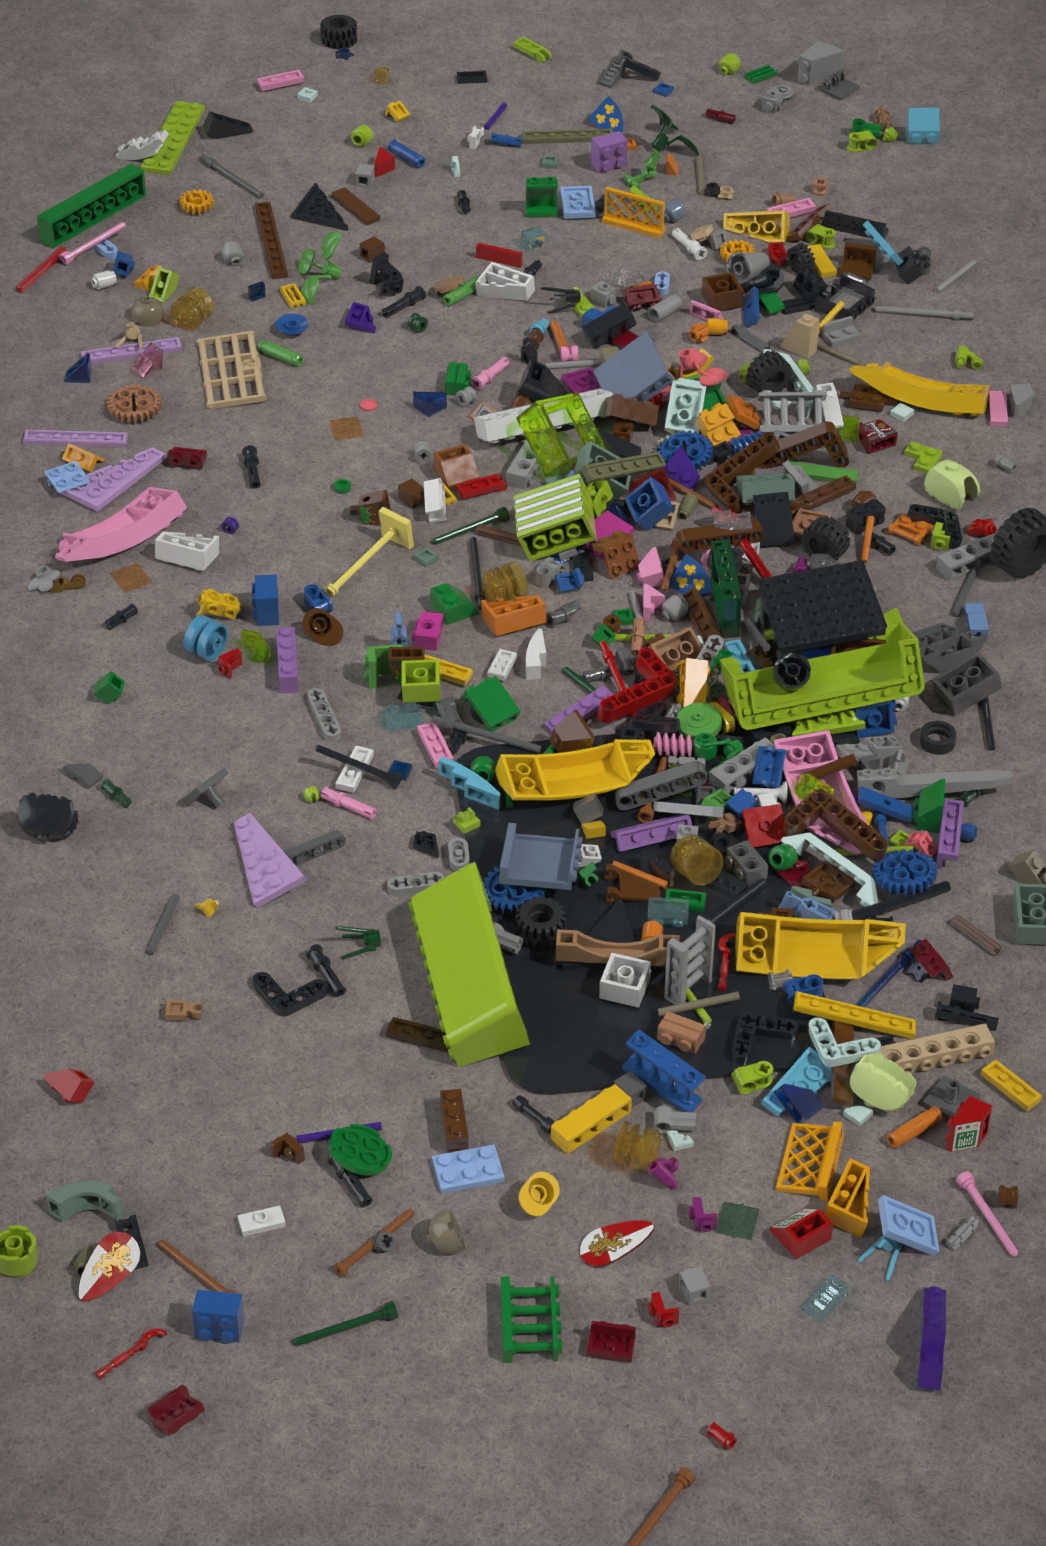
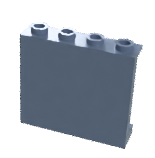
M647 331L593 370L602 389L610 391L612 394H621L623 398H637L640 402L648 401L669 386L673 380L675 381V378L667 370L654 344L656 340Z
M508 823L500 864L499 884L571 890L572 882L576 883L582 848V837H579V829H576L575 839L516 834V823Z

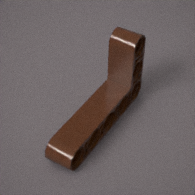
M826 421L777 440L780 445L779 451L758 467L768 469L824 446L836 467L845 468L849 465L850 461L847 447L835 425L830 421Z
M772 432L764 433L706 476L705 483L709 492L727 511H734L738 514L743 511V504L731 486L737 483L736 476L748 475L779 451L780 445L775 434Z
M822 789L813 791L785 816L783 832L787 836L799 835L820 818L871 860L879 862L884 860L886 856L887 840Z

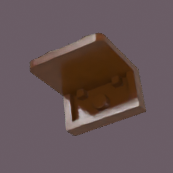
M846 242L840 276L844 272L848 273L849 271L861 278L871 280L876 264L877 246Z

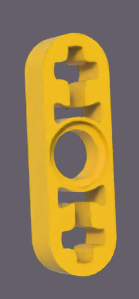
M716 701L708 702V704L715 706L721 713V731L723 733L734 732L735 720L733 716Z

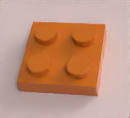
M729 395L726 401L736 420L759 431V427L763 425V422L761 421V416L756 411L757 408L752 403L744 402L740 397Z

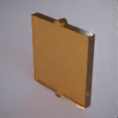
M343 417L342 419L330 420L335 440H350L351 438L363 437L358 417Z
M138 563L111 572V575L124 592L136 588L139 589L151 583L150 578Z

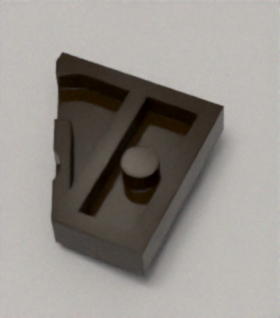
M773 639L767 641L770 645L769 651H764L758 645L746 653V656L757 670L775 665L778 659L775 657L778 647Z

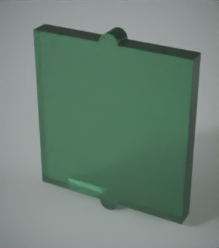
M724 1202L716 1233L732 1236V1238L738 1237L752 1240L759 1209L744 1206L742 1203L739 1205Z

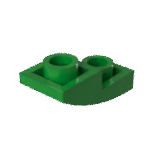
M775 291L758 294L759 301L770 315L778 314L785 308Z

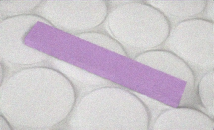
M179 337L142 342L143 349H140L139 343L121 345L118 348L114 346L82 351L81 357L83 365H91L182 351V345Z
M25 430L23 445L67 446L70 443L75 446L126 448L128 433Z

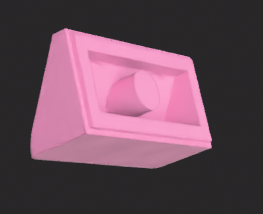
M691 300L690 315L708 321V318L723 319L719 310Z

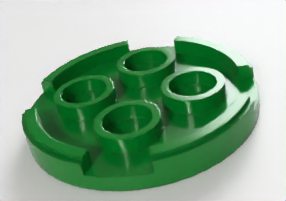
M350 1124V1126L336 1128L329 1139L328 1148L333 1159L346 1170L356 1174H379L387 1169L392 1158L391 1146L387 1145L380 1137L381 1134L364 1125Z

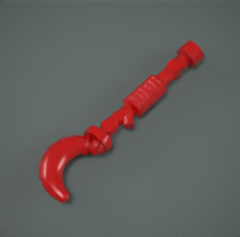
M732 933L724 935L718 941V948L723 956L719 972L720 983L718 984V991L720 992L726 990L725 978L728 974V963L730 962L728 957L731 956V951L726 947V943L736 937V934Z
M153 1328L146 1331L142 1335L141 1340L136 1341V1346L127 1352L121 1353L112 1360V1363L105 1365L102 1370H97L95 1372L96 1376L102 1379L106 1373L111 1372V1369L129 1360L130 1356H134L135 1352H139L140 1349L142 1351L145 1350L149 1339L159 1335L166 1336L167 1332L162 1328Z

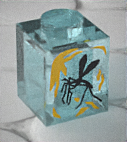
M538 226L521 231V244L528 252L546 246V233Z

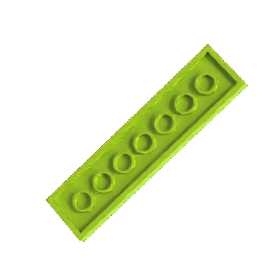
M184 101L175 102L159 131L166 130L169 135L162 143L163 145L157 154L144 159L140 166L144 172L171 175L205 111V105L186 103Z

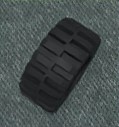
M1035 508L1020 509L1017 513H1013L999 527L998 533L993 538L994 542L991 544L993 562L1014 578H1026L1028 575H1033L1035 571H1039L1044 563L1046 564V516Z

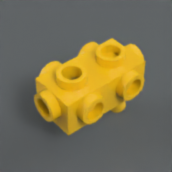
M204 589L198 596L200 610L196 613V616H205L208 613L235 619L242 610V603L238 602V597H234L230 593L221 594L213 589Z

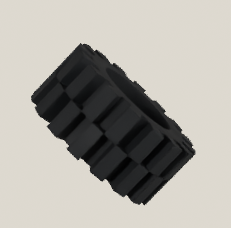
M798 243L786 252L787 262L790 263L789 267H792L791 270L795 271V273H798L799 269L814 268V253L810 252L811 248H808L807 244Z

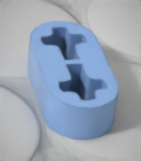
M107 239L94 246L95 250L107 259L116 258L118 249Z
M663 271L656 273L655 284H657L658 294H668L669 273Z

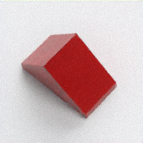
M379 147L374 162L375 177L395 170V157L382 147Z

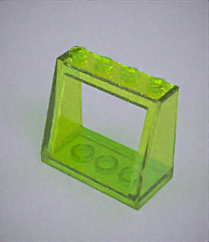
M579 392L536 401L516 417L545 478L575 469L577 457L569 458L548 416L550 413L565 408L583 445L585 446L591 441L607 450Z

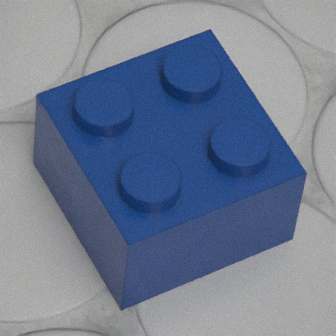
M652 477L624 498L635 523L647 531L674 510L664 486Z
M277 574L255 575V583H252V594H255L252 595V606L255 608L253 609V620L257 619V626L279 625Z
M197 1290L192 1309L195 1338L203 1341L218 1340L225 1343H239L244 1324L242 1294Z

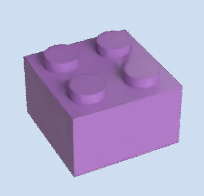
M620 131L592 138L591 164L598 173L627 166L628 140Z

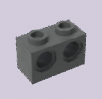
M748 840L727 848L726 864L729 868H732L738 879L748 883V886L756 883L761 878L767 879L768 864Z

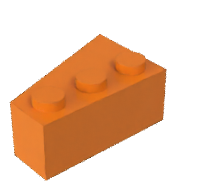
M538 595L515 597V601H504V598L498 599V602L487 603V600H481L482 619L495 636H502L506 633L521 631L524 628L546 623L545 603Z

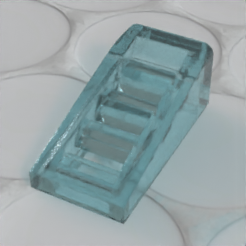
M831 1275L803 1306L802 1311L820 1323L848 1296L849 1286L836 1276ZM816 1305L817 1307H819L820 1309H822V1311L820 1312L819 1310H817V1309L814 1308L813 1306Z

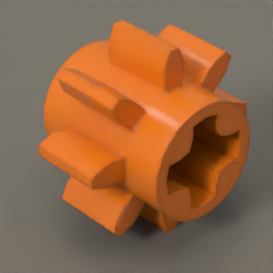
M701 322L690 326L689 336L692 341L701 343L708 340L707 336L710 332L705 324L701 325Z

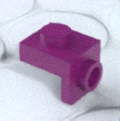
M692 1197V1206L688 1207L689 1220L694 1222L695 1231L708 1232L716 1230L717 1214H704L701 1197Z

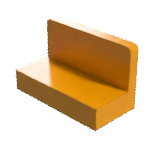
M68 443L62 457L63 460L70 463L77 461L81 468L90 472L93 471L97 460L105 461L104 458Z

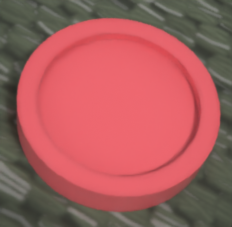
M365 399L361 401L360 407L364 411H373L377 408V402L373 399Z

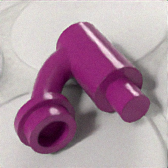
M675 1157L670 1159L657 1158L649 1164L648 1172L664 1187H670L673 1190L678 1187L679 1184L675 1180L676 1176L673 1174L679 1168L678 1160Z

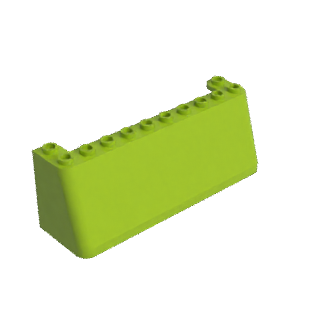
M903 622L890 624L886 628L885 644L807 659L811 666L810 679L804 687L796 691H786L776 684L773 678L774 666L741 673L740 663L736 658L720 659L724 687L739 724L746 730L918 695L925 687L918 638Z
M473 862L411 897V901L408 902L411 913H415L412 916L414 926L419 928L416 931L418 941L423 943V945H420L422 956L426 957V960H423L427 972L430 971V975H427L431 987L434 986L431 993L434 1002L438 1001V1005H435L438 1017L442 1016L439 1024L442 1032H446V1035L443 1036L446 1048H449L448 1052L451 1060H456L458 1067L530 1045L524 1023L516 1005L493 924L489 898L477 865Z

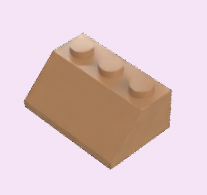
M690 626L651 644L647 648L652 649L673 674H677L679 670H675V664L686 658L696 659L703 645ZM703 655V656H702V659H703V660H706V659H708L710 656H709V655Z

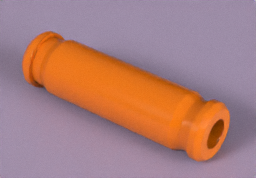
M932 1106L929 1110H925L895 1129L893 1133L890 1132L887 1135L889 1145L897 1149L900 1145H904L942 1120L941 1111L939 1108Z

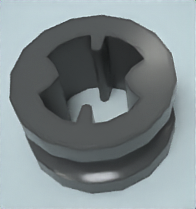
M388 1231L376 1234L373 1239V1245L379 1252L392 1250L396 1243L394 1235ZM387 1239L388 1243L382 1245L381 1241Z

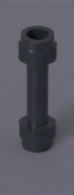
M518 1095L512 1103L515 1109L519 1112L524 1111L541 1124L543 1131L551 1134V1126L554 1120L551 1117H544L529 1105L528 1099Z

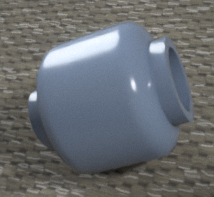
M671 200L665 205L664 220L666 222L676 223L684 217L685 206L681 201Z

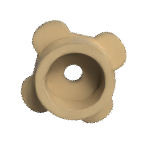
M722 186L718 197L721 199H733L732 194H734V190L730 186Z

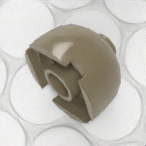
M141 297L132 306V320L135 324L139 323L144 327L157 325L160 323V320L164 319L163 306L154 297Z
M444 1210L431 1219L429 1223L430 1234L426 1235L431 1247L435 1246L443 1254H454L466 1249L464 1237L459 1240L461 1237L459 1230L461 1229L451 1210Z

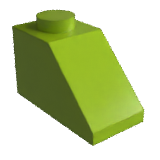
M158 267L149 296L164 303L176 290L180 275L171 270Z

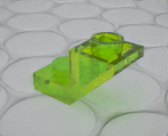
M243 629L241 632L242 647L252 649V660L270 664V648L261 633Z

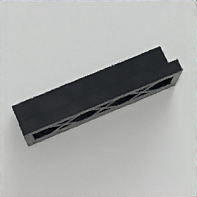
M828 210L824 214L823 226L835 231L870 238L865 233L867 229L863 226L866 221H869L884 240L889 231V228H886V223Z

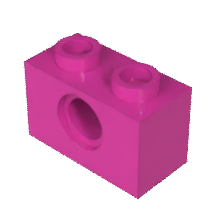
M422 611L420 619H416V630H413L412 641H415V647L424 646V650L437 651L443 630V614Z

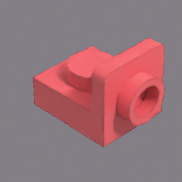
M926 830L911 833L904 846L915 847L917 852L921 851V855L927 854V858L933 857L938 849Z

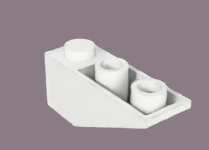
M833 382L816 385V390L827 392L826 400H821L824 422H832L836 429L844 427L837 392Z

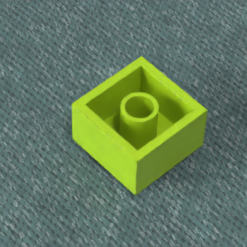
M439 659L402 661L403 703L441 701Z

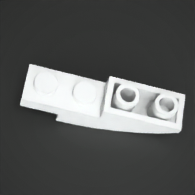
M163 130L155 132L151 138L146 137L143 139L141 136L137 139L133 138L126 145L122 144L117 149L118 152L115 157L123 160H138L155 155L162 147V143L169 133Z

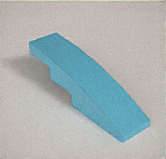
M442 756L438 760L439 775L451 779V786L464 790L466 798L497 810L500 809V793L489 782L470 769Z

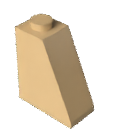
M805 313L792 327L780 347L809 359L817 351L820 319Z

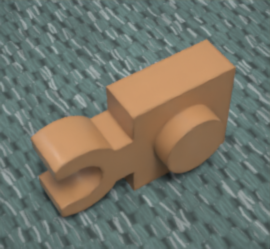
M726 813L723 814V817L712 819L708 828H716L715 833L723 832V830L730 833L741 829L743 822L738 820L735 815Z
M167 1000L166 1020L187 1021V1016L199 1019L201 1018L202 1002L188 1004V1000Z

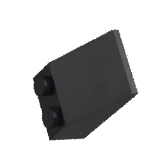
M788 492L753 495L754 518L760 522L765 534L764 539L760 541V546L795 543Z

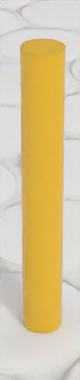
M840 300L819 323L818 334L823 330V324L830 322L845 306L843 301Z

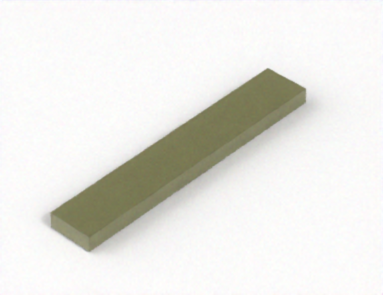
M613 129L522 131L521 136L522 144L592 142V138L613 133Z
M660 452L583 465L580 469L587 482L593 483L662 470L666 463Z

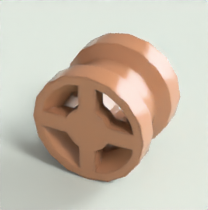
M822 177L815 178L813 180L814 187L812 188V193L817 196L826 195L828 193L826 188L828 180Z

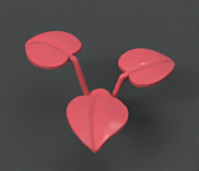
M694 347L683 349L679 352L681 361L679 364V378H682L683 370L693 368L698 370L701 375L699 382L704 386L716 385L728 376L725 370L714 367L707 369L705 373L702 372L699 367L706 363L707 357ZM672 384L660 391L663 403L669 402Z

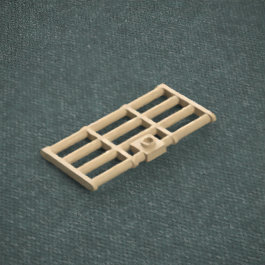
M254 331L196 340L200 351V366H202L203 387L206 389V407L208 410L267 400L263 389V374L259 353L256 350ZM248 339L250 352L240 354L238 340ZM231 341L234 355L224 356L222 343ZM215 344L217 358L207 359L205 345ZM235 362L237 376L227 378L225 363ZM218 364L221 379L211 380L209 366ZM255 381L258 395L248 396L245 382ZM239 383L241 397L231 399L229 385ZM222 386L224 400L214 401L212 387Z

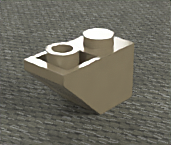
M1035 850L1018 854L1008 866L1018 881L1024 884L1046 885V866Z

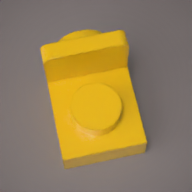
M401 101L390 103L385 112L386 116L391 114L397 123L410 116V113Z

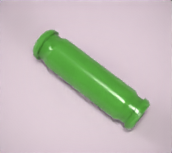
M475 276L457 287V289L445 294L443 297L445 304L452 306L476 292L475 282L480 276Z
M261 340L258 345L259 352H263L295 367H300L304 361L303 355L272 342H267V340Z

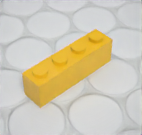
M616 1084L604 1089L599 1095L587 1100L578 1109L572 1110L561 1120L555 1121L551 1126V1140L566 1154H569L629 1114L632 1108V1098Z

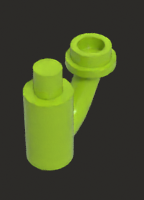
M959 346L957 348L955 358L957 368H963L966 365L967 358L972 360L971 366L973 369L979 370L983 367V360L978 358L972 351H969L966 346Z

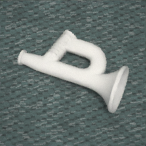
M784 781L779 788H743L754 796L777 792V798L784 804L787 802V781ZM734 788V795L742 788Z

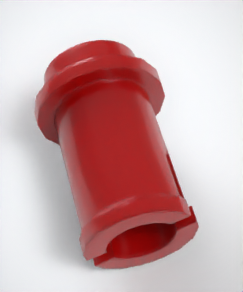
M713 1422L707 1429L706 1434L719 1442L723 1449L727 1448L730 1450L735 1446L737 1442L735 1434L727 1432L716 1422Z

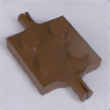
M854 384L851 392L840 391V398L849 399V407L883 411L886 404L897 405V399L887 398L886 394L865 384Z
M823 861L806 874L801 882L812 890V896L821 895L825 899L831 900L832 903H835L856 885L854 878L827 861Z

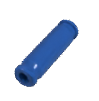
M396 140L389 142V151L417 168H422L425 165V157Z

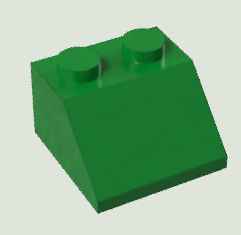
M448 583L430 588L431 605L437 613L443 614V621L446 625L479 615L477 608L462 590Z
M940 779L920 790V797L915 799L914 810H918V812L914 811L913 823H917L916 831L926 830L927 832L940 833L945 779Z

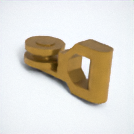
M75 574L72 576L71 582H69L68 578L60 575L59 579L53 581V587L50 589V592L61 593L68 589H83L86 584V578L82 574Z

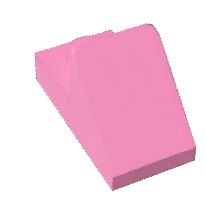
M643 584V619L650 621L651 614H654V609H662L665 596L650 585Z

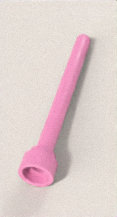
M119 223L71 252L65 251L61 253V261L66 266L69 265L77 255L124 229L126 223Z
M969 1171L961 1173L956 1178L957 1184L961 1189L968 1191L1012 1257H1016L1018 1250L976 1189L975 1178Z

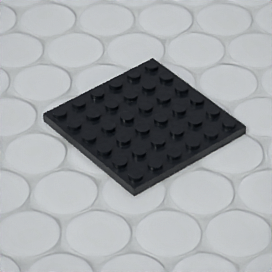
M863 560L757 579V586L780 654L885 635L888 626Z

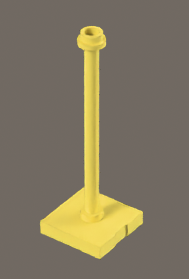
M382 507L379 510V519L383 537L334 584L330 583L326 586L325 592L330 597L336 596L339 593L338 589L389 540L411 549L414 546L411 520Z

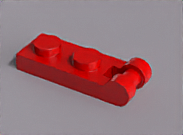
M498 473L456 484V490L462 500L494 491L502 492L508 487L506 482L503 481L502 476Z

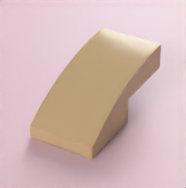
M671 501L674 510L655 525L656 528L674 529L680 508L679 502Z

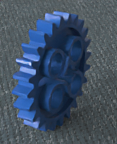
M682 430L681 434L675 431L674 436L669 434V438L664 437V442H659L660 446L657 447V452H660L666 465L679 447H683L682 443H686L687 456L695 469L701 470V466L706 467L707 463L711 462L710 458L713 457L711 441H708V437H704L703 433L698 435L697 431L693 434L691 430L687 433Z
M903 849L902 852L895 850L893 854L888 851L884 860L873 863L872 876L875 882H877V886H882V890L889 889V893L896 891L897 895L900 892H904V895H907L908 892H911L914 895L916 890L923 892V888L929 889V885H934V881L937 880L936 862H933L932 857L927 858V854L921 855V851L913 853V849L909 852Z
M494 867V873L488 872L489 877H484L485 883L483 884L490 905L494 907L495 912L501 909L502 914L509 911V914L512 915L513 911H516L525 900H531L532 897H545L544 892H547V889L542 887L499 884L500 869Z

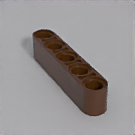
M756 519L687 528L678 531L676 534L680 550L684 553L710 550L712 541L730 539L731 546H738L744 539L753 544L762 541L765 537L761 524Z

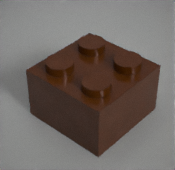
M733 272L702 277L701 294L709 307L716 310H725L743 306L744 290Z

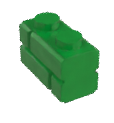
M448 363L445 395L454 396L458 391H464L469 386L471 370H468L467 363Z

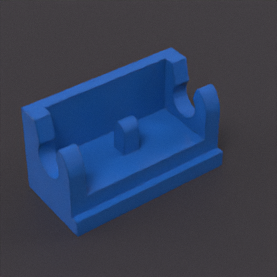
M773 746L758 747L752 784L765 788L780 787L786 755L785 749H774Z

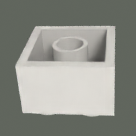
M611 953L600 980L599 998L639 1007L650 980L651 962Z

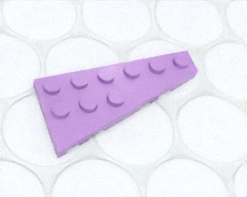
M152 447L135 454L134 458L126 461L123 459L119 461L118 465L113 467L109 465L87 474L91 483L62 492L61 494L98 512L166 460V454Z
M251 813L234 821L252 901L257 908L308 880Z

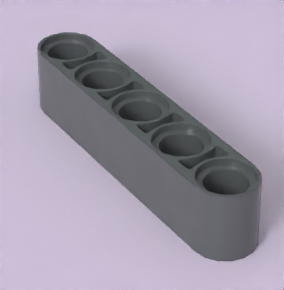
M692 761L633 781L628 786L615 789L614 796L617 807L624 811L703 785L708 779L705 766L701 761Z

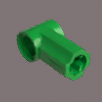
M856 118L852 121L851 133L870 131L875 138L880 139L882 125L866 123L865 120Z

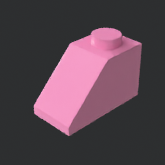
M653 547L638 565L640 573H637L639 584L643 583L656 587L662 585L664 574L657 548Z

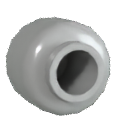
M226 242L221 249V254L226 264L238 265L244 258L242 248L237 242Z
M672 595L662 604V615L668 621L671 619L676 622L688 613L689 604L683 596Z

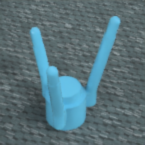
M881 1236L875 1244L858 1258L857 1262H862L876 1248L882 1247L887 1251L894 1250L885 1278L886 1281H889L902 1245L898 1241Z

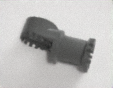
M921 246L917 251L921 256L919 259L923 264V275H928L931 267V250L927 246Z
M575 600L566 603L553 613L547 612L546 620H549V625L554 628L556 624L569 622V614L581 610L579 601Z

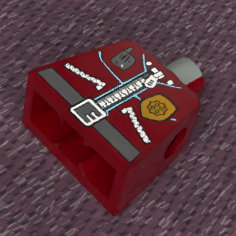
M867 419L861 420L859 423L858 439L868 454L896 446L898 432L881 419L871 422Z

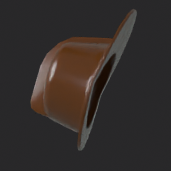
M314 608L304 615L303 628L317 642L324 646H334L341 641L343 637L342 624L328 612L320 608Z

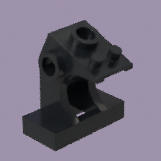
M385 252L373 258L369 281L373 285L384 281L380 284L379 296L401 293L404 283L401 272L388 262L389 255Z

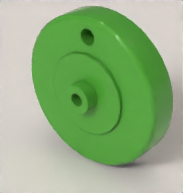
M697 702L683 707L676 717L680 719L681 730L678 731L679 734H682L685 739L687 735H690L692 741L700 733H710L716 736L722 727L721 713L715 706L708 703Z

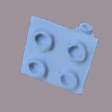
M77 461L44 471L48 477V486H53L58 493L91 483Z

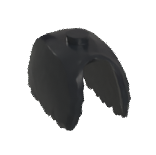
M29 793L24 795L19 801V825L23 832L36 837L39 841L48 842L49 839H64L70 837L74 830L77 829V824L79 823L78 811L74 810L73 801L64 796H61L59 799L56 795L39 794L37 796L35 793Z

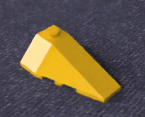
M785 210L724 213L723 229L744 234L754 239H761L768 243H785L789 232L790 214Z

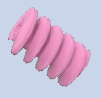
M657 732L654 737L653 749L654 752L658 751L659 756H662L665 751L667 757L670 756L671 752H673L674 756H678L681 753V756L685 757L688 753L689 757H691L692 740L690 735H687L684 740L682 734L676 739L674 733H672L671 738H668L667 733L661 738L660 732Z

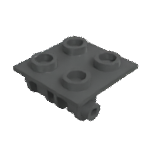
M839 70L825 79L823 85L819 86V89L843 99L859 89L860 86L846 80L845 71Z

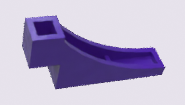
M936 1286L924 1287L917 1388L941 1390L946 1337V1290Z

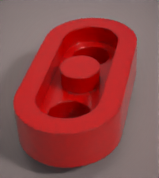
M779 242L770 243L768 245V254L771 263L776 266L785 265L787 263V253L784 245Z

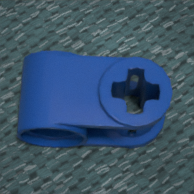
M310 584L305 586L304 604L309 610L320 608L326 612L333 611V604L330 598L317 585Z
M811 974L785 981L782 988L788 995V1003L794 1006L796 991L822 997V977Z

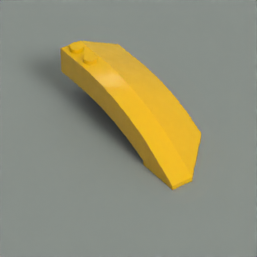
M885 362L883 366H879V363L866 364V366L853 365L849 372L880 392L914 406L936 411L954 412V415L971 413V416H981L986 410L990 385L954 384L931 380L905 372L890 365V362Z
M614 740L612 743L593 748L555 754H501L495 768V773L499 785L513 800L579 798L593 793L600 794L628 786L655 756V752L650 740Z
M741 912L737 918L736 972L793 978L816 974L821 976L822 979H862L904 945L906 924L870 919L823 920Z

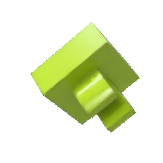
M470 807L467 811L463 813L461 811L457 816L453 817V823L464 834L480 827V820L475 816V812Z

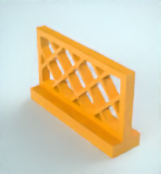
M610 187L605 188L603 224L658 239L661 238L666 231V226H664L665 202ZM610 193L614 194L617 197V199L613 201V199L610 197ZM623 198H629L632 203L628 205ZM620 201L624 208L620 209L616 202ZM638 201L643 202L646 205V207L642 209V207L638 204ZM612 205L617 212L609 211V207ZM634 205L639 211L634 213L630 206ZM652 206H660V211L656 212ZM646 209H649L653 214L651 217L645 212ZM627 210L631 216L625 215L622 211ZM641 213L646 220L639 219L637 215ZM656 217V219L659 221V224L654 223L651 219Z
M834 1121L833 1126L792 1123L776 1191L816 1195L822 1201H829L844 1139L842 1122ZM796 1131H806L807 1134L798 1138ZM828 1133V1136L822 1140H819L816 1135ZM812 1138L816 1143L807 1147L804 1142ZM800 1145L803 1150L794 1154L791 1150ZM821 1147L824 1152L815 1156L812 1151ZM808 1154L812 1159L803 1164L800 1158ZM796 1162L799 1167L791 1171L787 1166ZM817 1163L820 1169L812 1173L808 1168ZM804 1170L808 1175L799 1180L795 1175ZM789 1178L795 1181L792 1185H783V1182ZM813 1180L816 1186L812 1188L806 1187L804 1184Z

